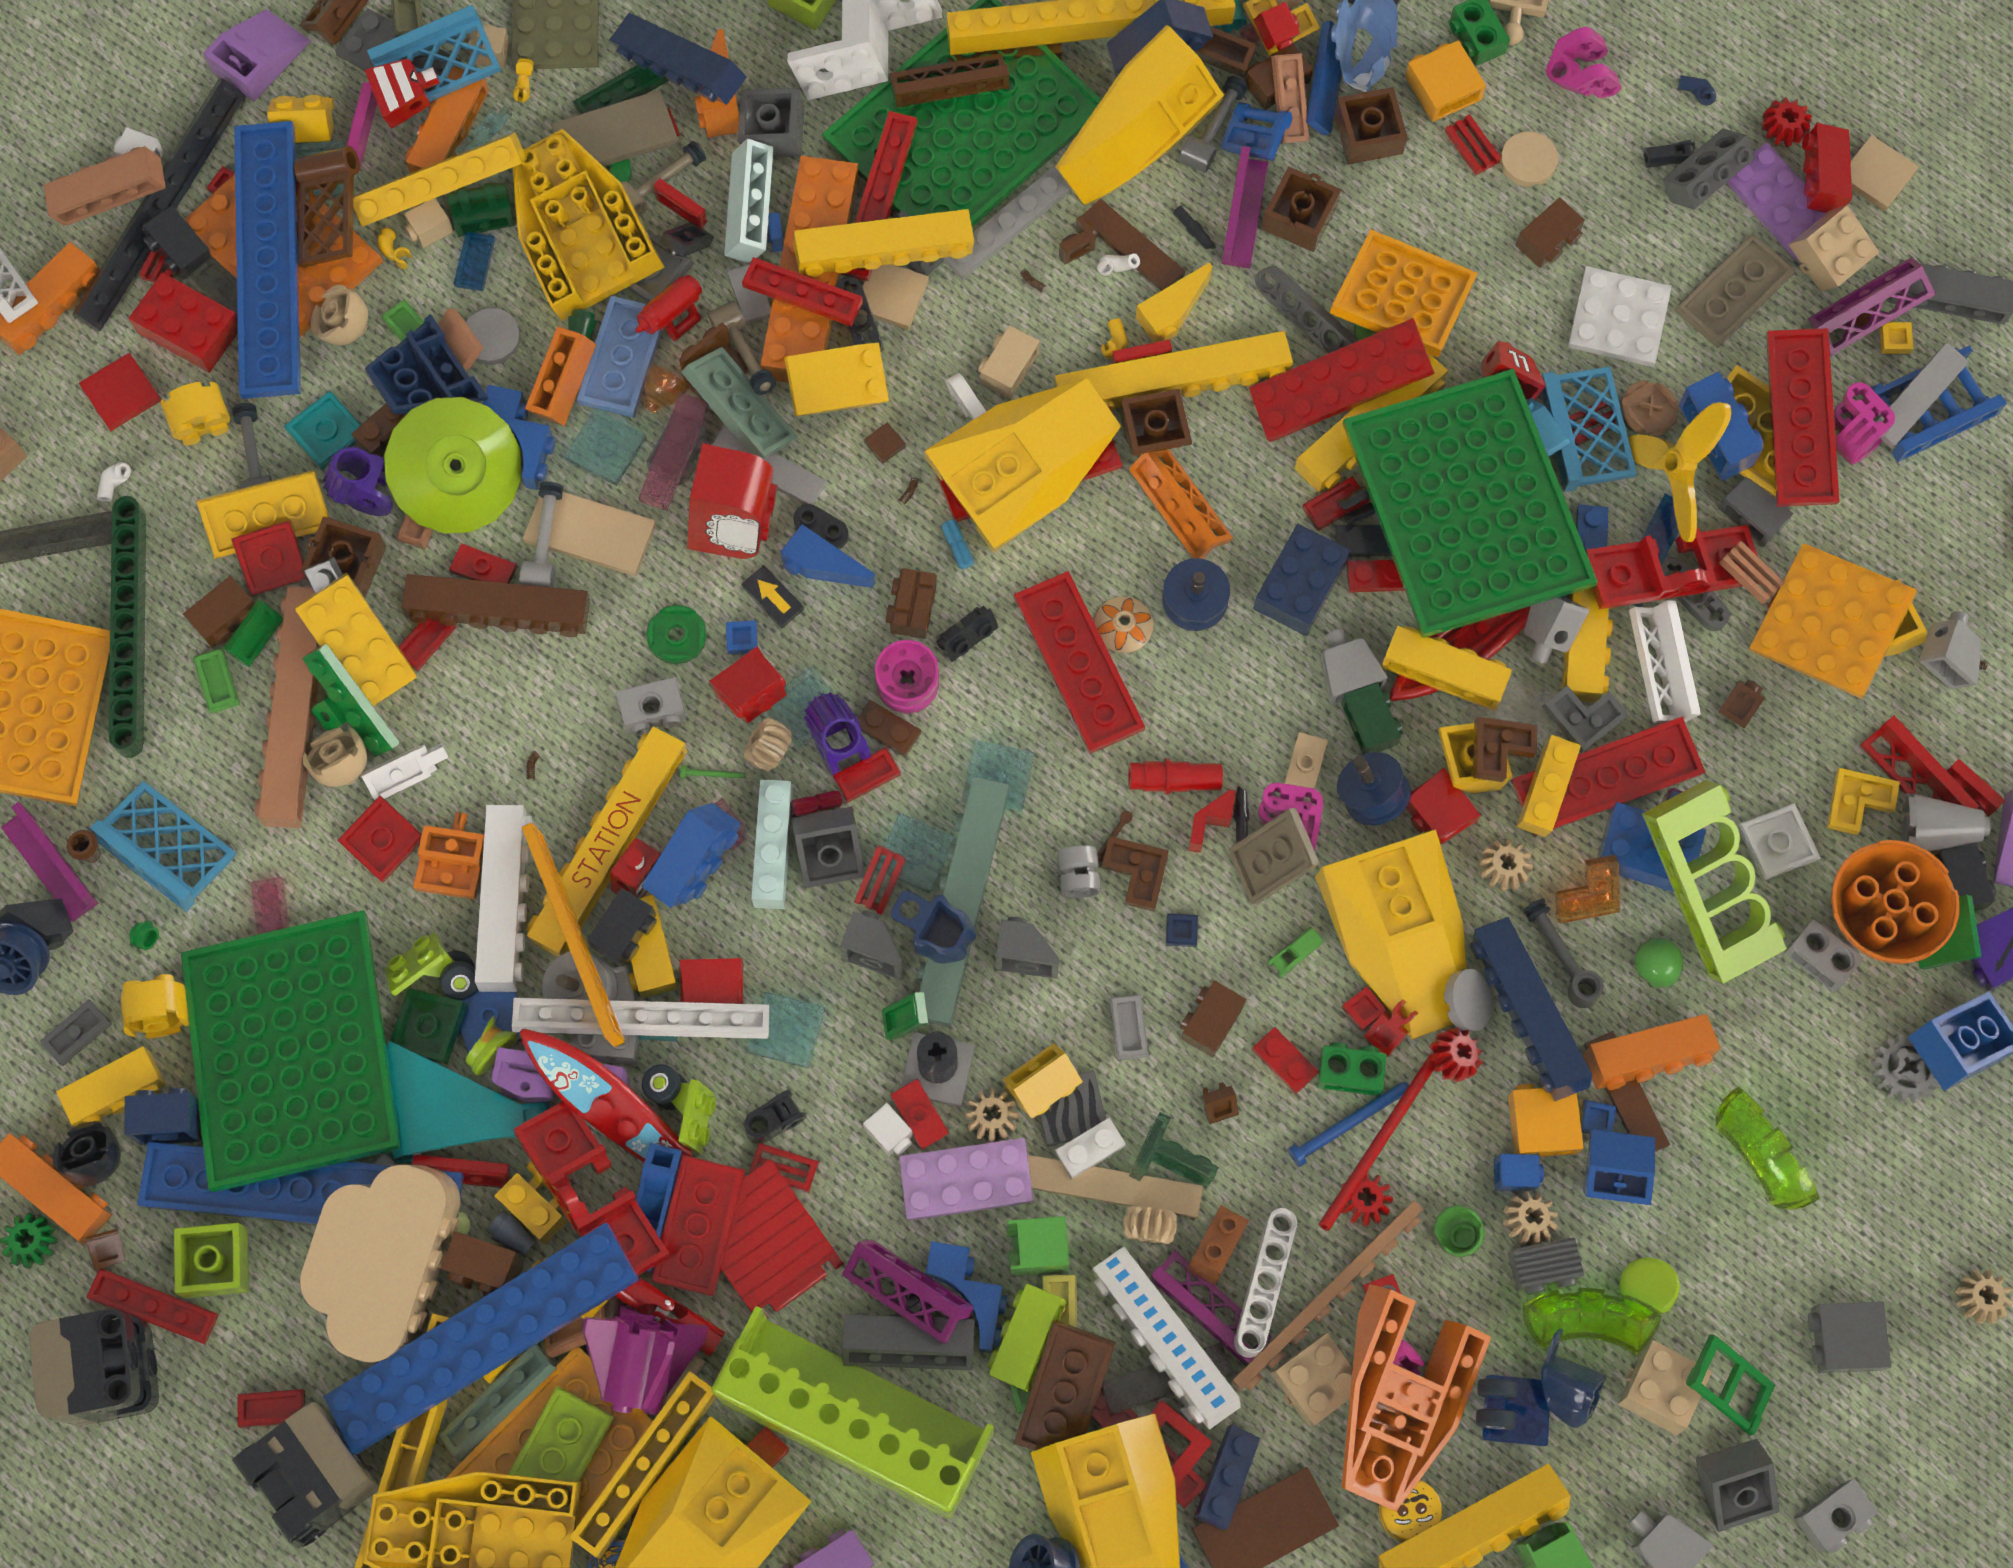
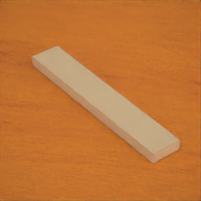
M1028 1155L1032 1190L1128 1207L1159 1208L1172 1211L1179 1216L1198 1218L1203 1189L1201 1185L1094 1166L1071 1179L1060 1160Z

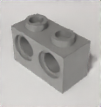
M1814 919L1805 926L1784 953L1834 993L1843 986L1864 959L1858 954V949L1851 943L1841 941L1833 934V930L1827 924L1817 922ZM1807 938L1816 940L1819 950L1811 949L1807 944ZM1833 957L1839 958L1843 962L1844 970H1840L1833 965Z

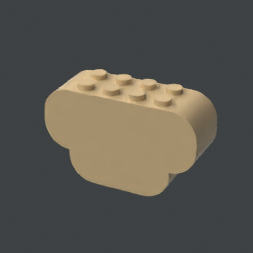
M395 1165L379 1173L372 1184L347 1185L337 1189L324 1203L301 1272L300 1288L304 1299L313 1309L328 1315L326 1322L327 1335L331 1344L341 1354L364 1362H378L395 1354L399 1349L417 1339L419 1331H424L429 1318V1313L426 1312L429 1300H434L439 1288V1282L436 1281V1278L445 1258L449 1239L453 1237L455 1231L457 1232L460 1219L456 1218L460 1207V1193L456 1183L446 1173L423 1165Z

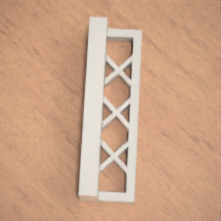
M0 248V264H2L0 267V313L10 324L37 305L38 301ZM5 280H13L10 288L2 289ZM16 296L27 297L22 302L12 307Z
M1666 600L1654 608H1631L1629 614L1653 723L1662 724L1681 716L1687 722L1701 715L1676 601ZM1641 617L1649 618L1650 631L1643 625ZM1648 644L1655 649L1656 659L1649 653ZM1655 672L1662 678V688L1655 681ZM1661 700L1668 706L1669 715H1662Z

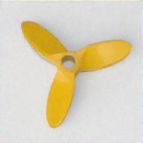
M1713 403L1701 411L1684 429L1676 445L1656 436L1638 434L1628 437L1633 460L1636 463L1647 468L1664 470L1667 474L1672 488L1678 529L1685 542H1693L1697 530V506L1694 490V475L1697 463L1713 450L1725 432L1731 418V407L1728 403Z

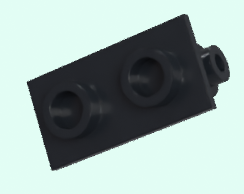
M985 606L974 608L972 612L960 620L964 628L960 629L954 624L939 635L936 643L942 651H946L951 662L965 655L969 649L984 638L989 637L993 631L999 628L991 608L988 610Z

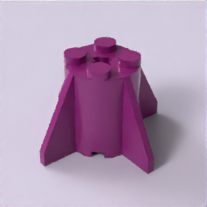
M620 1304L618 1317L615 1316L614 1319L585 1317L583 1334L598 1383L600 1399L612 1402V1409L618 1412L630 1413L632 1408H637L649 1414H659L665 1405L666 1396L705 1342L708 1327L705 1325L676 1324L667 1319H664L663 1325L654 1321V1316L639 1314L627 1304Z

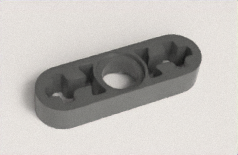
M1676 558L1666 560L1661 566L1664 576H1667L1669 570L1677 569L1680 574L1691 570L1683 561ZM1713 592L1701 593L1702 599L1698 602H1692L1686 596L1675 597L1707 630L1719 631L1729 620V609ZM1708 600L1710 602L1708 606L1700 611L1699 608ZM1719 612L1721 614L1719 620L1711 621L1708 618L1711 613Z

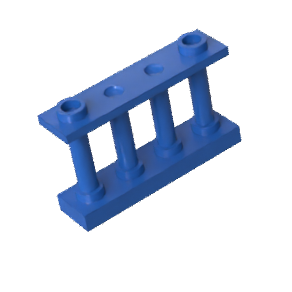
M1970 345L1961 350L1957 347L1955 348L1966 359L1973 351ZM1965 366L1957 376L1974 401L1973 407L1968 410L1959 408L1946 388L1938 398L1949 414L1948 419L1942 422L1934 420L1927 409L1919 418L1924 426L1922 428L1923 431L1915 435L1913 432L1908 431L1898 442L1892 454L1897 462L1909 458L1999 415L2006 406V401L2001 394L1991 399L1989 396H1984ZM1922 368L1886 385L1879 383L1871 387V389L1889 406L1891 402L1888 398L1903 391Z

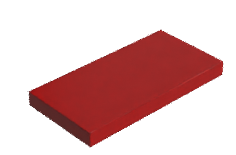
M684 1154L681 1156L661 1237L662 1243L669 1252V1258L654 1266L651 1277L652 1282L712 1297L715 1296L745 1169Z

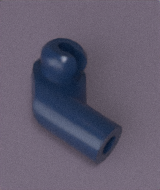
M1680 75L1679 90L1691 91L1696 99L1705 106L1711 105L1715 101L1716 92L1708 80Z

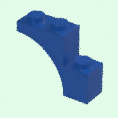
M488 385L486 390L488 400L483 401L482 404L491 408L509 425L523 451L524 466L522 479L525 487L537 490L539 482H544L546 479L548 465L545 462L547 455L553 454L555 437L552 436L548 425L526 421L529 411L525 409L527 403L523 392Z
M650 1143L643 1165L636 1202L661 1239L682 1150Z
M931 1241L926 1275L952 1287L968 1303L974 1306L972 1311L976 1317L980 1334L979 1352L992 1354L993 1346H1000L1002 1327H996L998 1314L1005 1315L1008 1295H1002V1286L965 1280L966 1276L972 1277L975 1257L969 1256V1247Z

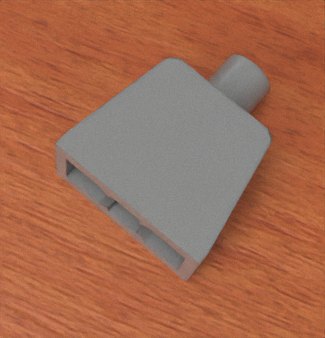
M1565 596L1532 605L1524 628V635L1536 641L1530 658L1547 664L1553 649L1562 652L1569 651L1588 615L1589 609Z
M1961 611L1952 612L1950 620L1936 622L1931 625L1919 662L1950 689L1977 685L1979 677L1981 640L1967 627L1969 615Z
M1337 629L1327 634L1331 648L1323 651L1321 665L1330 705L1341 702L1343 695L1377 682L1380 689L1385 687L1388 679L1387 675L1363 638L1348 642L1344 629Z
M1641 1509L1628 1522L1641 1536L1639 1541L1632 1547V1550L1645 1568H1694L1713 1547L1709 1541L1668 1513L1662 1515L1654 1522Z

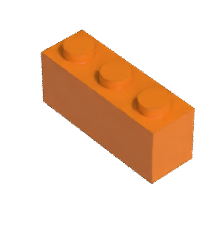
M557 326L525 409L540 419L565 427L596 344L583 334Z

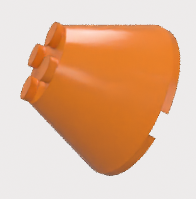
M1883 840L1859 848L1843 862L1833 881L1831 905L1840 931L1856 949L1882 962L1907 964L1931 956L1949 940L1956 928L1959 917V895L1948 876L1949 871L1933 854L1909 842Z

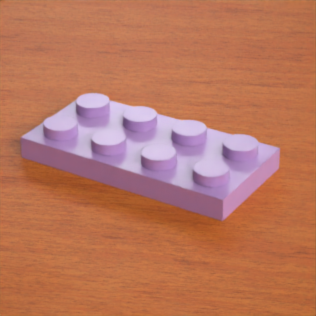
M1025 1138L899 1156L906 1219L908 1221L1034 1203Z

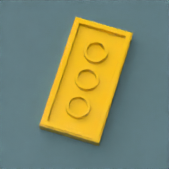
M315 470L197 500V506L215 559L236 553L231 538L289 520L297 538L316 533L323 516L330 518Z

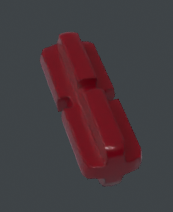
M834 790L816 794L815 796L794 799L790 803L793 816H802L820 810L837 808L843 804L840 791Z

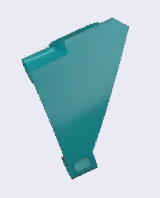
M391 1041L386 1046L401 1149L393 1150V1157L396 1163H412L414 1155H423L422 1152L500 1138H516L514 1134L515 1127L550 1108V1104L543 1102L518 1104Z

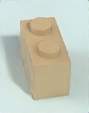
M1009 325L1004 334L999 333L992 346L994 349L990 357L985 356L978 372H980V384L1012 399L1039 354L1040 341Z

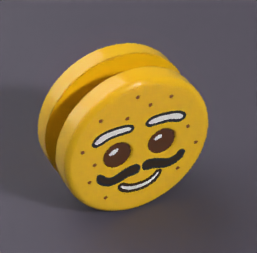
M1419 1480L1397 1512L1379 1504V1519L1383 1528L1391 1537L1404 1542L1441 1521V1501L1436 1491L1430 1485Z

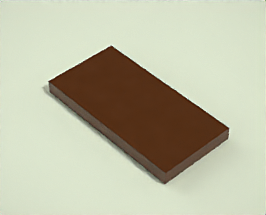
M1054 1320L1014 1443L1036 1451L1054 1443L1086 1434L1116 1342Z
M1305 1467L1237 1504L1228 1529L1222 1531L1203 1522L1192 1528V1531L1212 1568H1263L1339 1527V1524L1309 1468Z

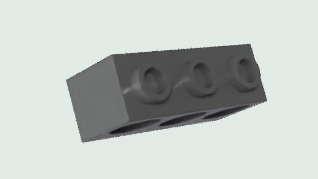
M1724 128L1721 129L1662 179L1669 200L1674 204L1693 210L1696 209L1755 159L1747 135Z

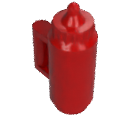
M691 275L681 276L643 306L642 311L637 314L636 318L639 325L635 328L636 332L641 333L645 331L648 334H654L658 330L665 328L673 341H677L701 321V317L694 305L699 300V295L702 294V288L698 281ZM687 310L689 315L674 327L672 321Z

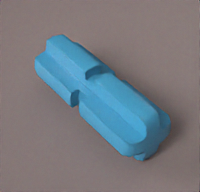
M951 519L944 522L942 530L949 546L952 547L951 551L960 569L971 567L974 564V558L967 543L964 542V536L957 521Z

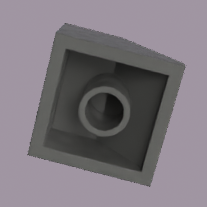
M798 88L742 90L738 143L742 144L748 138L772 146L773 157L801 156L805 105Z
M852 806L792 817L804 888L865 876Z
M853 911L840 945L843 960L902 980V960L884 922L879 920L880 917L872 912L862 911V913Z
M1009 917L1008 920L1001 919L996 951V970L1057 979L1059 957L1035 926L1027 923L1026 919L1020 917Z
M1757 1438L1696 1458L1699 1483L1718 1532L1780 1512L1774 1463Z

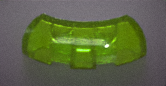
M1739 1086L1723 1099L1717 1110L1715 1118L1716 1128L1731 1142L1749 1164L1760 1181L1769 1202L1780 1209L1793 1210L1804 1208L1819 1200V1194L1806 1167H1800L1797 1159L1789 1152L1793 1149L1789 1140L1779 1127L1772 1128L1767 1118L1762 1115L1764 1109Z
M1578 1288L1577 1292L1559 1294L1558 1290L1537 1296L1523 1304V1319L1527 1330L1534 1341L1543 1349L1550 1346L1554 1333L1559 1328H1563L1561 1341L1579 1338L1597 1339L1618 1345L1634 1355H1638L1652 1340L1659 1328L1662 1313L1631 1296L1625 1295V1298L1622 1299L1604 1294L1605 1289Z

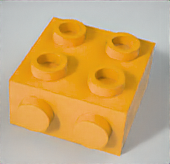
M1459 40L1451 44L1444 43L1437 47L1435 51L1426 55H1417L1408 62L1405 78L1431 122H1435L1475 104L1483 98L1486 84Z
M1534 1084L1518 1085L1516 1090L1511 1091L1508 1095L1514 1154L1539 1155V1157L1576 1155L1584 1149L1577 1093L1554 1101L1550 1092L1546 1093L1543 1088H1535Z

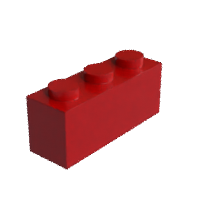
M1816 123L1811 132L1806 133L1802 142V149L1805 150L1803 172L1806 173L1804 195L1807 199V209L1827 213L1830 210L1848 205L1852 200L1850 136L1848 129Z

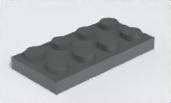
M367 8L336 48V55L363 71L375 67L367 50L394 39L393 22ZM440 48L437 53L447 58L451 55ZM420 54L414 57L412 63L415 67L423 70L428 57ZM434 59L431 67L434 68L437 75L441 76L447 63ZM437 85L425 89V91H433L435 90Z

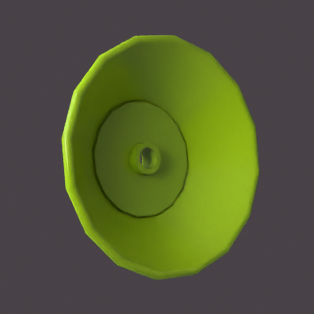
M464 397L435 398L411 409L393 429L384 454L386 483L397 506L418 525L444 534L470 533L496 521L514 501L522 478L521 450L509 425L488 406ZM453 459L458 460L461 464L458 471H453L450 468V462Z

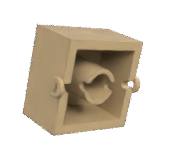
M1848 205L1830 210L1789 244L1801 262L1800 270L1804 274H1809L1820 291L1839 287L1880 253Z
M1328 1333L1321 1334L1270 1372L1285 1393L1283 1396L1290 1407L1294 1406L1308 1426H1315L1350 1400L1353 1367Z
M1652 1340L1643 1348L1635 1367L1629 1370L1625 1379L1628 1383L1618 1405L1676 1436L1687 1429L1701 1398L1700 1394L1686 1385V1379L1696 1362ZM1709 1369L1702 1381L1705 1387L1712 1373Z

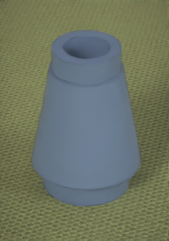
M502 1211L487 1229V1232L492 1235L491 1239L523 1256L526 1255L536 1242L512 1213L508 1215Z

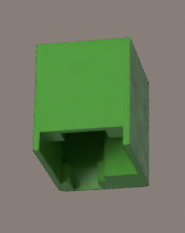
M1065 1216L1007 1221V1237H1012L1013 1250H1009L1010 1277L1068 1273L1069 1254Z
M1569 1521L1554 1522L1514 1544L1526 1568H1594Z

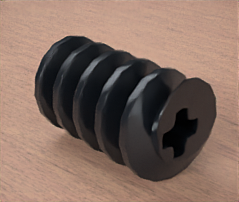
M932 1032L925 1035L917 1046L918 1068L921 1076L926 1081L941 1084L949 1081L955 1075L958 1066L955 1042L950 1036L942 1032ZM934 1056H940L941 1060L935 1061Z

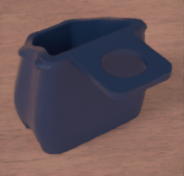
M902 891L890 913L894 920L916 931L913 939L915 953L939 964L963 960L967 955V947L976 939V931L969 916L964 911L950 904L944 895H937L932 902H929L909 891ZM914 901L918 904L919 913L915 918L907 919L902 916L900 909L904 902Z
M1559 1328L1553 1335L1545 1364L1541 1369L1543 1391L1548 1409L1568 1426L1578 1428L1587 1423L1588 1419L1592 1417L1600 1399L1606 1375L1557 1357V1350L1564 1330Z

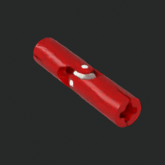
M638 1277L639 1281L615 1295L616 1298L638 1312L654 1316V1321L663 1325L664 1319H667L676 1324L707 1326L706 1340L699 1350L709 1357L713 1354L726 1333L640 1277ZM672 1311L677 1319L669 1318L667 1315Z

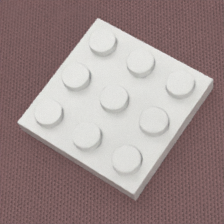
M1586 266L1568 348L1654 367L1672 286Z

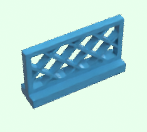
M473 4L367 50L375 67L404 59L413 61L414 57L420 54L427 56L428 59L423 70L415 67L418 73L431 68L434 59L447 63L442 75H437L440 83L437 84L435 90L426 92L430 102L502 71L482 21ZM478 30L480 37L476 46L464 43L468 33ZM445 43L455 45L449 58L437 54L440 46ZM460 48L473 52L468 64L455 60ZM479 54L489 57L492 65L483 69L473 67ZM452 66L465 69L460 79L454 81L447 78Z
M1604 367L1555 375V372L1543 373L1542 378L1546 385L1540 393L1543 405L1570 441V444L1555 452L1564 492L1574 491L1579 486L1636 477L1637 472L1611 368ZM1592 378H1605L1607 387L1603 393L1588 385ZM1571 382L1580 389L1572 398L1562 392L1561 383ZM1583 390L1598 399L1591 409L1577 401ZM1601 401L1612 407L1613 415L1609 420L1595 412ZM1572 406L1587 414L1580 425L1569 419L1568 412ZM1590 417L1604 425L1598 436L1583 427ZM1608 428L1619 434L1620 441L1616 447L1601 439ZM1578 433L1594 441L1587 452L1575 445L1574 439ZM1596 444L1611 452L1604 463L1590 454ZM1616 455L1626 462L1627 470L1616 471L1608 466L1613 456ZM1585 460L1600 468L1596 475L1583 477L1581 466Z
M145 781L131 792L102 822L97 820L89 828L96 836L99 845L186 913L195 904L194 899L236 856L234 850ZM146 792L154 799V808L136 809V801ZM173 813L177 816V826L159 827V814ZM154 815L155 828L137 829L136 816ZM120 817H132V830L119 831L112 825ZM181 820L187 825H181ZM196 831L200 834V844L182 845V832ZM177 833L178 846L160 847L159 834ZM155 834V848L142 849L137 845V836ZM204 838L210 843H204ZM219 849L225 854L218 862L205 863V850ZM200 851L201 864L183 865L182 852ZM178 852V866L165 867L160 863V854ZM201 870V880L193 888L183 881V872Z

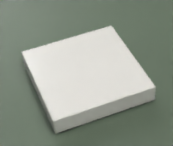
M1795 803L1743 822L1737 826L1763 882L1821 859Z

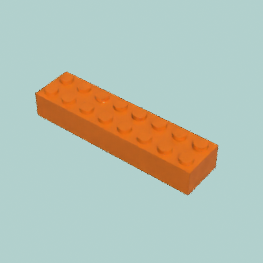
M800 156L780 267L798 273L793 246L795 230L851 224L859 183L858 163ZM836 271L825 272L810 278L836 287L837 282L841 279V274ZM773 298L760 365L762 370H769L775 381L789 383L784 357L828 350L833 320Z

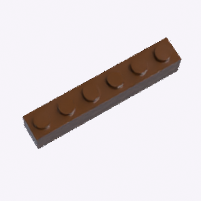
M407 574L401 608L405 617L415 623H426L427 619L430 618L431 621H439V623L446 626H456L457 623H463L477 629L495 626L508 632H515L517 629H528L530 632L540 635L551 631L559 632L560 635L565 637H577L578 634H586L590 598L588 591Z

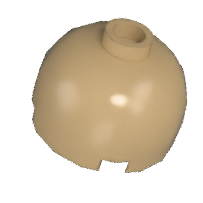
M341 284L327 290L322 295L326 299L322 306L316 305L313 310L311 331L319 339L335 346L351 344L363 336L367 330L368 308L360 295Z
M341 727L334 728L323 733L310 744L313 749L308 756L304 753L303 765L318 783L332 788L354 783L362 774L367 764V752L363 741L354 729L349 728L350 732H343Z

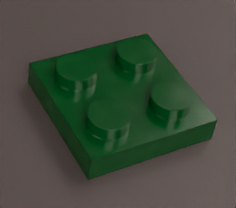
M408 988L390 1041L429 1060L448 1064L468 1004L463 1001Z

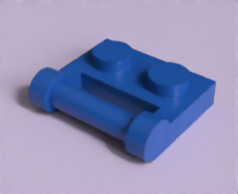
M1240 102L1234 110L1220 147L1225 151L1237 154L1241 153L1242 146L1250 147L1249 156L1273 161L1284 132L1292 123V114L1284 110L1273 112L1253 108L1248 103ZM1253 119L1273 123V126L1268 128L1244 123V121Z

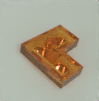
M1615 855L1585 860V886L1555 892L1556 917L1560 924L1620 912L1619 861Z

